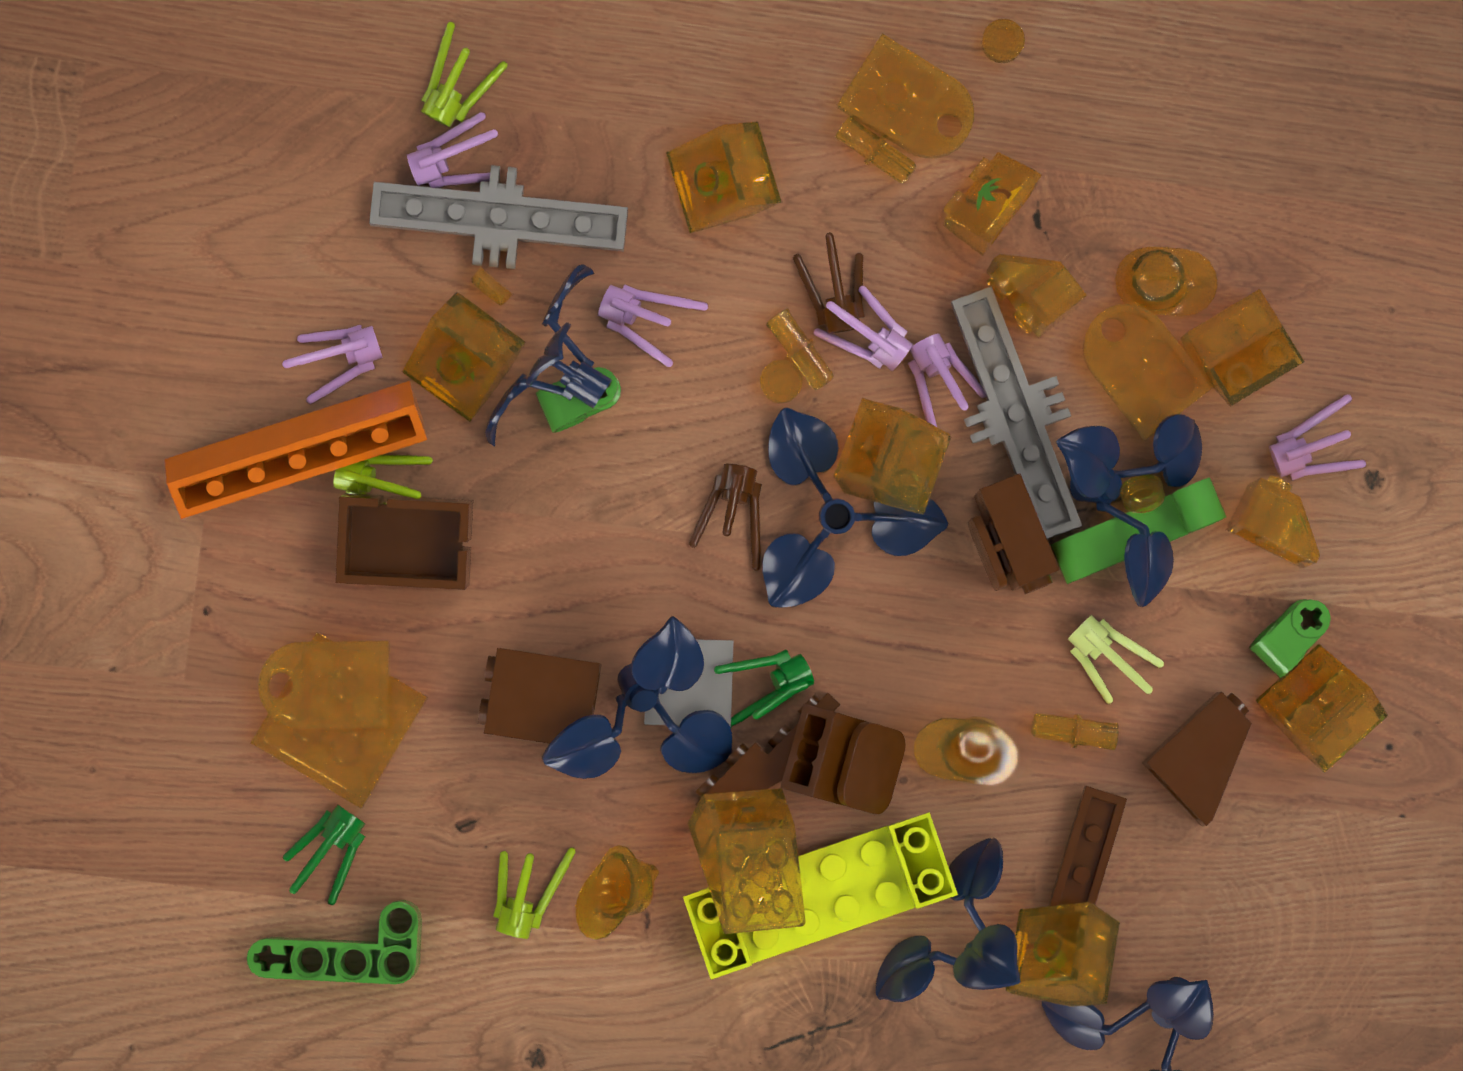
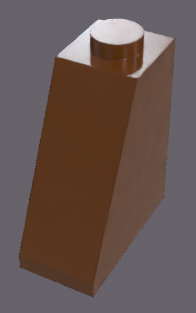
M1223 692L1215 693L1142 762L1201 826H1207L1213 820L1252 724L1245 717L1249 712L1248 708L1233 693H1230L1228 696Z

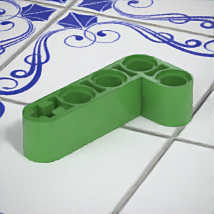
M1210 477L1126 513L1149 527L1150 533L1154 531L1163 532L1170 542L1227 517ZM1115 517L1051 544V547L1065 581L1069 584L1125 561V547L1128 539L1133 534L1140 533L1136 528Z
M406 900L395 901L387 905L381 912L379 919L378 942L287 937L264 938L255 942L248 950L247 964L251 972L262 978L401 984L414 977L419 969L422 933L421 912L414 903ZM396 908L407 910L412 917L411 927L406 932H398L390 924V915ZM268 946H271L272 954L286 955L291 953L289 946L294 947L290 961H278L271 964L270 969L267 968L266 961L260 960L259 954L267 951ZM306 948H316L322 954L323 963L318 971H310L302 964V954ZM353 949L362 952L366 958L365 969L357 974L349 971L344 961L348 951ZM392 952H402L409 959L410 966L405 975H395L389 970L387 961ZM290 963L292 971H288V966Z

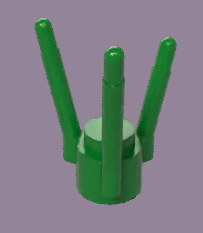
M785 649L772 656L716 666L714 672L716 674L776 665V670L770 672L775 690L731 717V727L750 716H753L756 720L760 719L796 693L814 685V677L805 658L801 654L790 657Z
M338 804L332 813L326 810L319 822L283 855L284 861H290L323 831L321 836L325 840L289 888L290 893L296 894L333 844L343 849L348 843V848L328 898V904L334 905L342 890L356 851L365 839V836L360 833L365 823Z

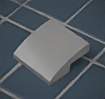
M696 639L704 657V669L701 677L687 690L674 691L667 688V691L664 694H659L658 698L677 726H680L682 720L692 712L711 710L722 715L731 727L733 672L716 674L714 668L718 665L733 662L734 640ZM654 708L645 711L644 725H665Z

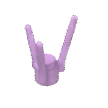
M483 112L465 120L432 141L417 146L418 151L407 154L411 172L418 186L429 183L432 188H440L448 185L489 181L490 173L442 175V173L449 171L446 158L498 136L497 130L493 129L443 150L440 146L483 121L486 117Z
M610 285L600 304L598 316L609 320L607 324L608 329L622 334L665 366L671 367L673 361L624 324L632 325L638 316L664 326L671 325L669 318L640 307L641 301L639 300L702 311L708 309V304L686 298L637 290L628 285H624L622 289Z
M865 286L859 287L860 294L890 331L882 327L876 333L834 302L828 301L826 307L871 341L868 348L873 352L836 335L827 334L826 331L819 328L814 330L816 337L868 360L879 369L882 365H885L891 371L901 363L913 344L904 338L908 331L895 322Z
M357 325L348 329L301 334L297 337V341L300 343L342 339V344L284 360L282 363L284 368L307 364L343 353L346 354L349 364L358 363V365L309 395L306 399L309 404L325 397L361 373L375 369L373 361L383 357L372 326L362 329L361 325Z
M937 333L911 347L910 352L914 360L908 363L915 376L927 428L934 445L940 443V438L924 372L927 373L929 378L940 374L963 411L967 410L969 405L948 370L951 364L979 397H986L982 386L956 355L950 342L945 344L940 334Z
M1351 395L1343 396L1291 431L1276 436L1278 443L1270 445L1269 450L1280 477L1290 474L1293 481L1307 475L1347 471L1366 466L1364 460L1305 466V464L1312 462L1310 453L1350 438L1351 432L1349 430L1327 436L1309 444L1306 443L1304 438L1296 440L1297 437L1351 402Z

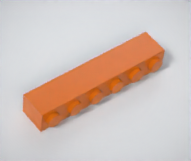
M407 381L165 459L166 484L180 518L183 519L426 441L427 436L423 417L411 383Z

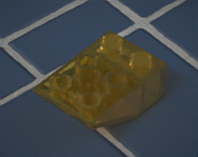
M782 788L703 794L688 821V826L724 934L804 926L806 921L795 824Z

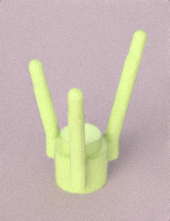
M1091 615L1068 638L1075 646L1070 653L1082 664L1107 704L1113 702V697L1088 655L1096 660L1103 653L1146 694L1152 693L1153 688L1110 647L1113 643L1111 639L1158 668L1163 667L1164 662L1113 629L1104 619L1098 622Z

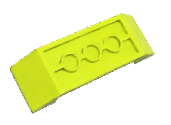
M930 812L723 881L683 896L710 979L712 980L750 967L753 963L913 908H922L954 897L958 893Z

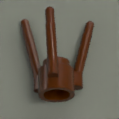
M829 232L825 235L835 297L826 299V304L828 301H832L859 320V318L865 317L862 295L859 292V287L863 286V255L861 253L855 255L852 303L851 295H844L834 235ZM795 254L793 260L816 310L818 325L826 324L827 334L855 330L827 307H824L802 257L799 254Z
M724 464L722 476H715L713 490L689 542L690 547L695 548L698 545L722 492V499L728 501L722 531L724 536L731 534L737 504H747L749 497L752 568L755 571L760 569L759 496L762 484L755 482L757 470L743 465Z

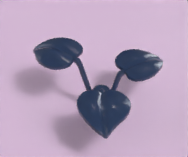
M581 264L568 275L554 296L542 325L545 327L549 325L555 334L546 345L544 355L539 357L533 365L528 377L523 373L509 387L496 405L489 418L485 432L489 444L495 446L496 429L501 415L509 403L525 389L532 387L562 395L568 400H571L574 396L586 405L594 408L612 381L592 367L594 362L588 359L566 334L571 324L566 322L562 327L558 324L559 314L565 297L581 280L594 274L593 270L586 265ZM563 343L581 365L574 360L570 366L560 361L564 358ZM552 365L564 373L559 382L564 384L566 388L536 379L541 372Z
M784 408L780 411L770 431L768 455L771 467L775 474L789 485H798L810 476L825 503L819 511V521L823 529L811 544L800 534H786L772 541L764 553L762 572L768 602L772 607L778 608L793 607L806 603L820 595L829 586L834 575L835 562L829 553L817 548L830 533L842 534L850 530L854 521H874L871 530L874 542L884 552L894 556H907L921 550L948 527V521L944 513L930 497L916 488L903 484L886 486L875 494L873 500L875 513H855L853 507L848 502L837 498L832 499L817 473L829 470L835 463L839 449L836 435L820 419L790 408Z
M1182 414L1170 415L1158 425L1154 436L1153 449L1155 457L1159 462L1152 466L1119 471L1113 470L1119 460L1120 446L1114 432L1104 426L1078 428L1056 441L1068 466L1071 477L1070 491L1073 498L1081 502L1096 503L1097 511L1113 515L1136 528L1140 533L1130 536L1124 555L1128 582L1138 607L1147 606L1167 584L1174 564L1172 546L1168 537L1163 532L1154 531L1150 533L1149 527L1146 524L1111 506L1110 503L1117 499L1122 492L1121 478L1154 474L1163 470L1166 484L1170 487H1180L1187 484L1194 477L1201 462L1202 440L1195 420Z
M671 616L665 625L637 650L632 663L625 666L619 672L617 681L622 694L616 697L618 706L614 727L611 728L609 720L603 715L584 716L574 721L548 745L542 756L544 764L569 776L582 779L595 778L609 771L618 761L621 754L620 745L615 737L619 736L622 732L626 706L639 712H645L654 708L668 729L673 732L662 742L660 750L665 761L674 769L686 773H700L712 770L724 763L729 758V755L732 754V731L729 723L722 715L711 710L695 711L687 715L680 723V726H677L658 698L659 694H664L667 691V688L674 691L687 690L701 677L704 669V657L692 632L681 621Z
M996 838L985 839L967 848L949 866L958 895L951 897V899L954 901L964 899V906L979 931L974 940L967 943L964 952L958 958L940 951L931 952V941L925 936H913L901 941L888 953L879 969L876 980V995L879 1000L904 1002L919 996L926 990L933 979L935 972L934 961H943L953 965L956 981L969 989L988 990L1020 984L1017 965L1018 946L1014 932L1002 924L985 927L974 907V899L989 897L1001 879L1003 850Z
M1172 977L1169 980L1157 981L1147 990V1000L1111 1025H1104L1105 1019L1101 1011L1083 1000L1060 995H1045L1041 999L1042 1007L1056 1032L1071 1045L1084 1050L1100 1049L1105 1043L1104 1035H1112L1147 1010L1152 1009V1018L1158 1025L1167 1029L1173 1028L1161 1064L1162 1071H1172L1171 1060L1179 1035L1193 1040L1204 1039L1208 1036L1213 1026V1002L1207 980L1189 982L1181 977Z

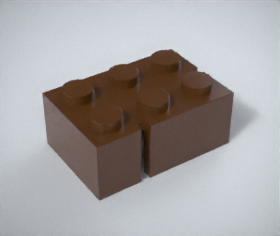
M351 493L341 495L339 497L335 583L466 590L470 585L471 547L463 546V542H468L472 539L474 500L426 497L414 499L407 496H391L387 499V504H384V495Z

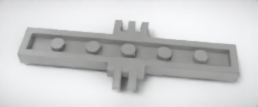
M491 165L489 182L481 181L480 192L374 182L369 221L371 226L473 236L475 240L472 265H482L484 258L483 250L486 249L490 250L489 267L498 268L500 251H506V269H515L518 241L624 252L628 207L523 197L524 185H516L517 168L508 167L506 183H499L500 166Z
M992 286L951 301V306L987 399L986 402L977 405L979 414L964 419L967 428L982 422L984 424V430L970 435L972 443L974 444L988 438L992 446L1003 442L1015 475L1020 473L1047 539L1081 527L1080 518L1045 429V426L1071 417L1069 408L1060 409L1055 413H1052L1050 406L1065 401L1063 392L1046 397L1044 393L1045 390L1053 389L1059 385L1057 376L1029 386Z

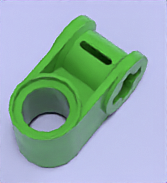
M594 368L612 380L610 382L611 386L606 389L607 396L599 399L594 408H591L574 396L571 400H568L562 395L544 390L536 392L537 399L552 433L573 427L588 417L614 406L621 395V386L614 374L606 368ZM559 381L552 384L566 388V386L560 383Z
M1298 600L1291 604L1276 621L1263 630L1249 646V649L1279 678H1282L1299 663L1307 653V650L1326 632L1331 620L1329 610L1323 603L1317 600ZM1301 610H1314L1316 612L1312 617L1316 623L1314 627L1300 626L1303 621V617L1300 614Z

